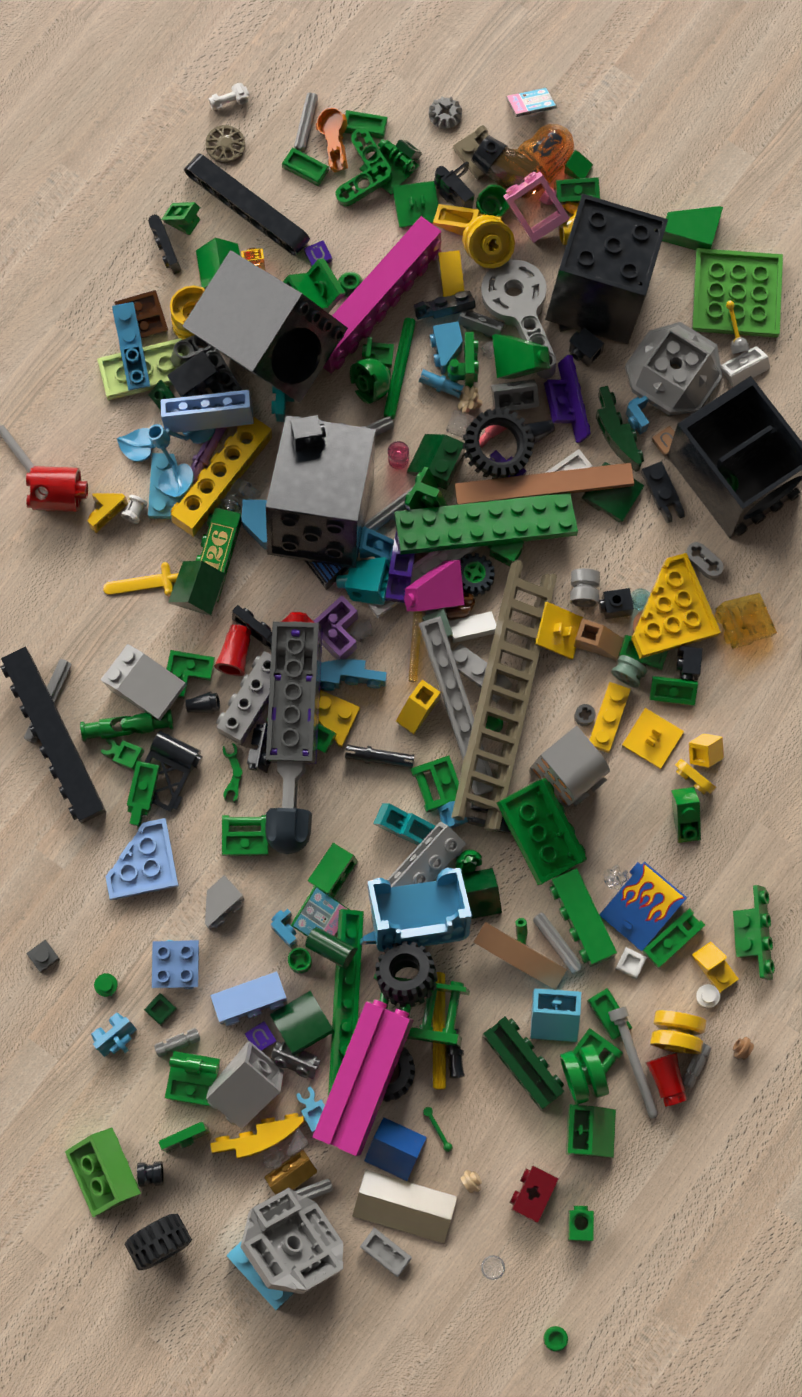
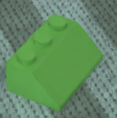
M112 1127L88 1136L65 1151L92 1217H96L141 1194Z

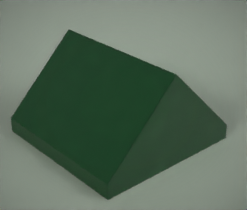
M183 561L168 603L212 616L226 574L204 561Z
M493 868L462 875L472 915L471 919L502 913L499 888Z

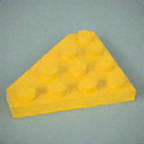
M687 553L667 558L661 567L631 638L640 659L716 637L721 633Z

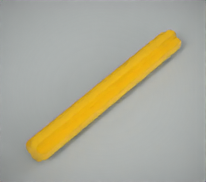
M436 972V983L445 984V974L443 972ZM437 991L432 1019L433 1031L442 1032V1029L445 1028V992ZM433 1043V1088L443 1090L446 1088V1045Z

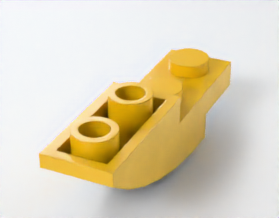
M298 1113L284 1115L285 1120L275 1121V1117L262 1119L261 1124L256 1125L257 1135H253V1131L239 1133V1138L230 1139L229 1135L215 1138L216 1142L210 1143L211 1152L216 1154L236 1150L238 1159L262 1153L294 1134L305 1123L304 1117H299Z

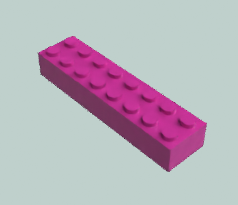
M422 216L332 315L348 327L323 367L332 374L335 369L338 370L342 367L349 353L353 354L363 337L367 338L371 334L372 327L377 322L383 321L387 310L391 306L395 307L398 304L403 292H408L412 288L414 280L426 272L427 265L432 260L438 259V253L442 252L441 230Z

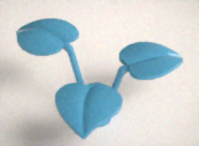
M154 424L150 428H140L125 436L118 437L117 441L125 456L134 462L147 460L151 455L152 449L155 447L161 449L171 464L172 469H167L160 475L158 480L159 488L165 495L178 498L186 494L191 488L194 473L186 463L176 467L166 450L170 444V435L185 441L191 439L194 444H201L212 438L216 428L182 432L184 435L172 432L169 428L165 430L161 425Z

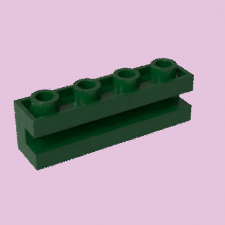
M504 1016L492 1028L485 1031L482 1036L542 1111L565 1092L562 1089L565 1085L556 1074L552 1076L547 1070L550 1066L542 1056L537 1057L532 1051L535 1047L527 1037L523 1039L517 1032L520 1028L512 1018L508 1020Z

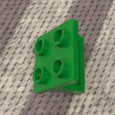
M424 467L422 472L418 473L413 489L405 497L407 510L448 506L441 491L438 489L430 469Z

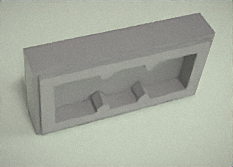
M375 1227L360 1246L361 1249L396 1277L401 1274L412 1259L410 1255Z

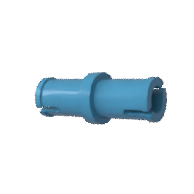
M423 369L418 381L419 383L436 388L437 392L443 391L457 398L460 397L462 393L460 391L464 388V385L448 380L444 375L438 376Z

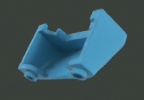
M460 868L443 869L437 875L436 881L391 887L390 882L384 878L368 881L367 888L374 935L379 951L384 952L387 947L392 949V944L395 943L398 946L402 945V941H407L408 945L415 942L418 944V947L421 945L424 947L458 942L469 936L472 915Z

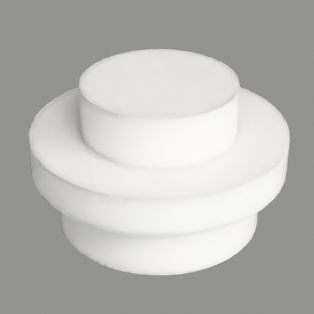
M706 984L698 989L696 999L702 1007L712 1008L719 1002L720 993L715 986Z

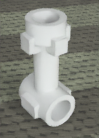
M236 83L232 86L231 93L220 97L217 93L212 95L211 98H208L212 110L217 109L219 111L223 109V104L234 100L239 105L248 102L249 92L246 86L244 87L243 83Z

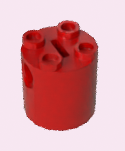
M33 466L30 469V473L26 474V486H30V495H27L26 505L27 508H32V510L78 512L81 499L88 498V481H82L80 468Z

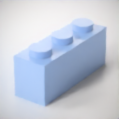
M277 971L210 995L220 1024L225 1023L226 1026L238 1023L239 1018L248 1015V1018L262 1014L261 1010L270 1007V1010L278 1009L284 1006L283 1002L287 1001Z

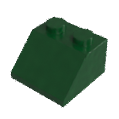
M425 434L409 465L407 473L416 477L418 473L422 472L424 467L430 469L438 487L447 490L465 453V449L463 450L462 446L464 442L445 434Z

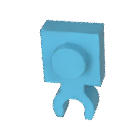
M308 1087L310 1097L303 1099L300 1093H297V1099L300 1103L306 1105L307 1108L301 1110L311 1131L314 1132L325 1105L322 1099L315 1103V1092L311 1087Z

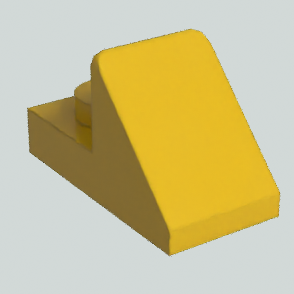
M92 493L94 501L101 508L95 509L89 515L87 522L90 528L95 533L101 530L128 505L126 496L122 493Z
M709 942L691 955L712 985L718 989L719 993L739 980L725 961L727 959L726 955L712 942Z

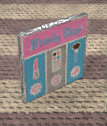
M547 87L506 96L515 117L525 115L531 117L538 115L539 112L557 109V105Z

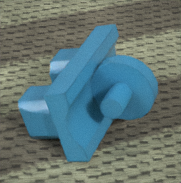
M115 1013L109 1019L113 1027L108 1032H105L100 1027L91 1033L94 1047L104 1057L110 1052L115 1054L120 1049L126 1054L129 1049L125 1045L132 1040L130 1035L137 1030L127 1017Z

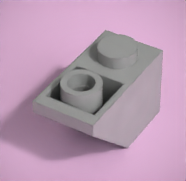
M225 875L207 890L205 924L209 930L213 927L215 929L220 927L226 921L224 917L231 911L235 913L243 905V895Z

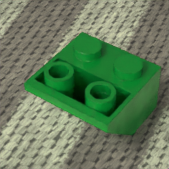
M570 1104L568 1106L566 1155L614 1158L616 1109Z

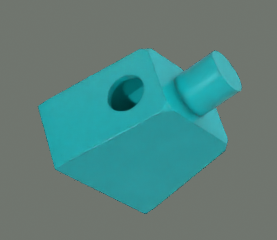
M381 557L357 561L356 568H349L348 575L337 576V588H345L352 601L384 605L390 569L387 558Z

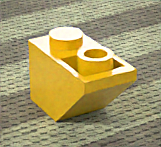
M421 680L407 699L396 719V723L412 734H415L439 702L441 692L424 680Z

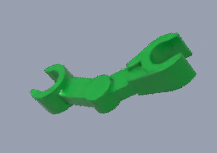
M232 743L234 748L232 754L226 753L225 746L222 749L224 756L229 759L233 769L232 779L223 792V796L226 801L227 794L234 792L233 802L235 803L239 799V782L243 776V771L236 757L238 754L237 746Z

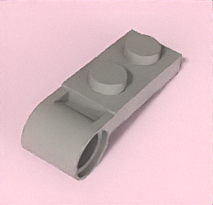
M459 644L452 652L458 671L482 688L487 662L462 644ZM498 674L495 685L508 690L512 683L506 676ZM493 694L492 700L498 702L502 697Z

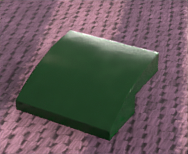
M603 462L602 466L611 465L607 462ZM634 479V486L588 491L583 494L582 499L596 510H603L617 522H623L644 485Z
M311 991L270 1014L293 1056L334 1032Z

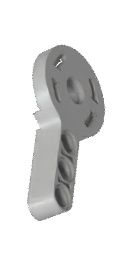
M509 260L500 267L490 268L485 274L481 286L482 301L485 308L494 317L505 321L506 325L515 326L521 339L548 347L550 369L536 373L541 378H551L556 371V356L537 317L541 313L546 299V281L543 274L537 267L522 260ZM510 288H518L522 293L518 296H509L506 294V291Z

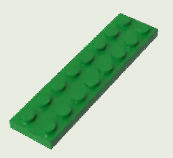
M570 493L394 511L400 555L577 536L578 534Z

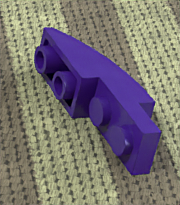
M397 532L394 538L385 600L405 603V588L411 583L415 553L400 555Z

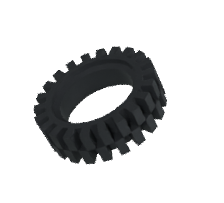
M495 408L493 411L488 409L484 413L481 412L470 423L463 436L465 442L462 446L463 450L466 449L464 456L465 458H470L468 464L471 467L475 465L477 468L474 471L477 473L480 471L484 472L483 476L486 478L489 475L492 476V479L514 476L529 462V458L533 454L531 450L534 448V443H531V440L534 437L533 433L529 434L528 432L531 429L529 424L524 426L523 423L526 420L523 417L520 420L516 418L518 415L516 412L509 414L510 409L505 408L503 411H500V408ZM500 425L511 431L517 442V452L512 460L501 463L492 461L485 456L479 443L480 434L484 428Z

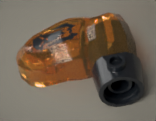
M547 124L539 128L518 149H510L508 145L488 135L473 154L471 161L486 176H489L497 185L506 190L515 184L519 186L525 182V177L533 172H540L548 184H550L565 167L575 150L572 134L567 128L559 124ZM540 183L521 197L527 199L541 190L543 186Z

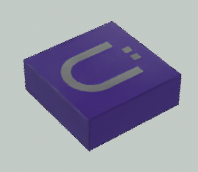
M324 240L304 248L311 267L318 259H325L327 263L332 262V256Z
M265 1021L244 1033L248 1041L261 1051L277 1042Z

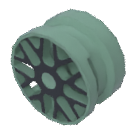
M620 655L617 661L618 665L612 669L611 673L624 684L638 688L641 677H645L648 670L637 660L629 656Z

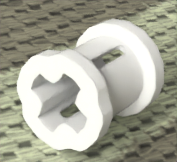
M129 495V503L125 511L121 513V517L129 522L138 524L142 509L148 503L138 496Z

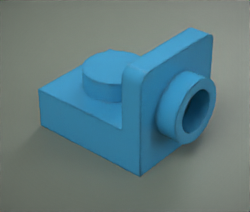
M289 909L284 912L280 910L272 917L271 928L291 948L297 942L295 937L297 933L288 923L286 925L283 924L292 916Z

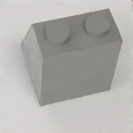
M248 1041L209 1087L206 1099L210 1106L215 1110L221 1111L231 1124L243 1129L280 1093L284 1070L276 1066L274 1061Z

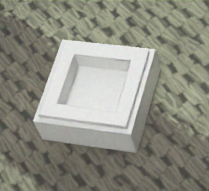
M626 947L615 969L637 979L647 957Z

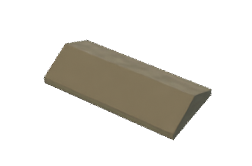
M365 1170L352 1216L445 1244L457 1196Z

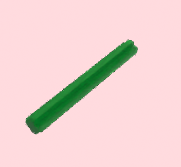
M407 317L403 322L391 377V386L383 413L384 418L390 417L394 419L396 416L416 324L413 318Z

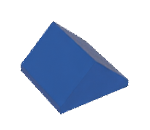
M383 1117L364 1162L408 1181L427 1137Z

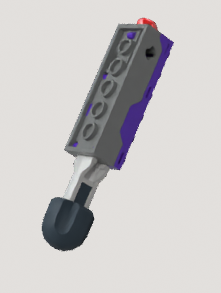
M291 612L281 622L273 621L266 760L271 763H277V771L283 777L282 808H270L266 812L265 832L270 846L283 854H293L302 850L309 842L312 826V813L309 810L297 808L298 780L305 774L306 764H317L323 628L303 612Z

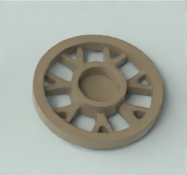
M222 125L215 127L206 137L207 153L215 161L221 163L236 161L245 150V138L233 126ZM224 130H229L230 134L224 135ZM218 132L221 136L216 138L214 134ZM238 135L240 138L233 140L232 137ZM209 142H217V145L209 147ZM234 144L242 146L240 151L234 149ZM216 150L221 152L219 157L214 154ZM232 152L233 157L227 158L226 153Z

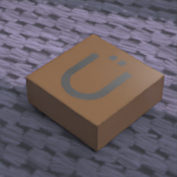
M668 426L652 437V442L664 457L668 455L675 433L671 426Z

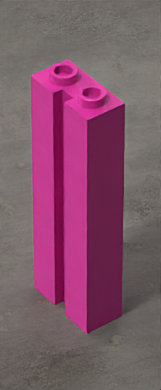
M374 999L373 1003L366 1001L313 1134V1138L338 1147V1149L355 1156L362 1154L414 1022L413 1019L408 1018V1012L396 1008L395 1012L386 1009L388 1004Z

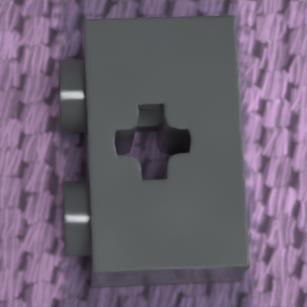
M535 379L491 385L494 409L500 408V411H503L506 408L510 409L509 411L540 407L538 387Z

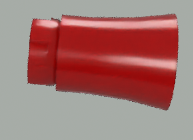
M232 624L230 626L220 655L214 665L215 669L227 675H245L251 630L243 625Z
M677 1053L645 1062L656 1083L660 1098H663L665 1107L687 1100Z

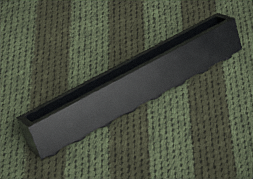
M25 646L2 657L1 660L4 665L0 666L5 678L10 677L13 683L10 689L14 697H20L23 705L19 707L25 719L29 717L33 724L29 728L34 738L39 737L42 743L39 749L44 759L49 758L52 764L49 770L53 778H58L62 785L59 787V791L63 799L68 798L71 807L68 809L74 820L78 819L80 823H84L107 812L27 647Z

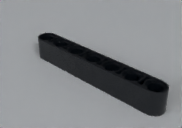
M198 153L184 168V172L190 179L291 255L297 256L310 241V237L303 229L204 155Z

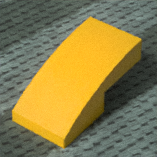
M460 250L439 252L438 260L443 297L452 296L457 292L464 291Z

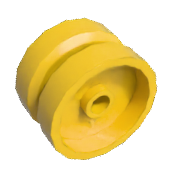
M482 215L475 217L467 224L463 232L462 242L464 250L477 264L484 268L500 267L509 261L514 253L515 239L513 232L503 221L495 216Z
M657 1010L655 1011L653 1024L664 1030L652 1032L650 1045L676 1053L701 1054L703 1041L694 1035H700L705 1032L707 1020L691 1014Z

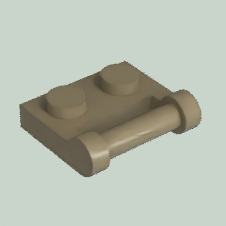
M484 125L478 127L475 132L453 145L454 151L463 163L469 162L468 169L477 181L486 175L471 161V158L479 147L477 141L479 139L483 141L488 136V130Z

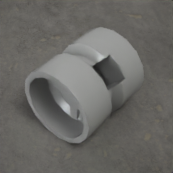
M585 568L571 571V586L574 588L570 592V604L578 607H593L599 604V590L596 589L600 585L599 571Z

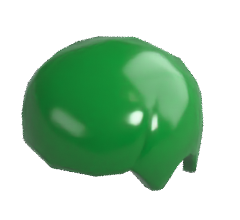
M488 185L478 195L476 208L481 214L502 217L509 209V205L503 197L507 194V190L500 185Z

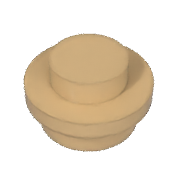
M466 1170L461 1177L463 1185L470 1193L474 1191L479 1192L481 1190L480 1184H482L479 1175L475 1171L471 1173L469 1170Z

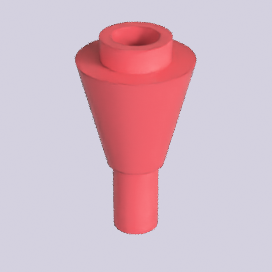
M500 425L486 427L484 434L479 439L480 447L483 448L491 438H494L507 428Z

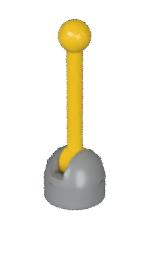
M728 301L726 307L729 309L735 333V339L731 343L732 354L748 351L750 349L747 340L739 335L733 309L735 304L733 301Z

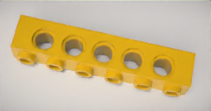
M253 417L254 424L237 427L235 435L227 438L223 450L220 453L217 452L212 457L210 466L200 472L197 478L198 481L184 494L182 501L175 503L170 512L172 523L194 537L207 521L209 514L214 512L215 507L219 506L272 439V429L255 417ZM244 439H249L252 441L249 444L242 443ZM233 455L239 457L237 460L228 459L230 456ZM218 472L225 473L223 477L215 476ZM209 488L212 492L205 494L202 490ZM191 505L199 506L197 510L188 509Z

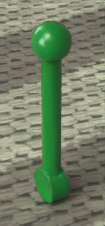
M425 1107L423 1113L429 1117L444 1144L443 1149L446 1152L452 1151L453 1146L447 1142L433 1117L432 1108Z

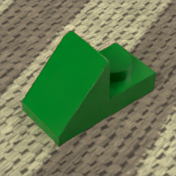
M195 202L172 203L161 220L177 230L191 235L200 221L197 213L201 207Z

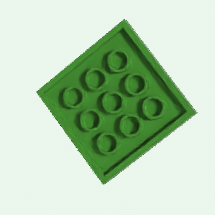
M697 248L692 329L696 332L735 334L730 312L726 307L728 301H733L739 335L778 338L780 335L783 254Z

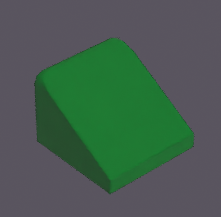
M574 150L565 165L564 173L575 179L586 178L593 164L579 151Z

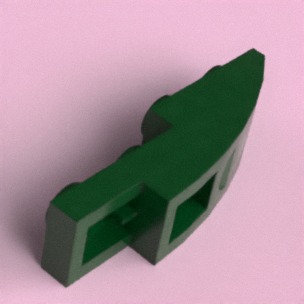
M608 385L600 387L598 398L601 409H597L596 414L599 428L616 455L624 463H631L632 469L635 472L640 471L644 457L641 449L638 450L635 443L638 441L636 431L634 429L631 430L629 423L623 424L621 413L616 412L614 392H610Z

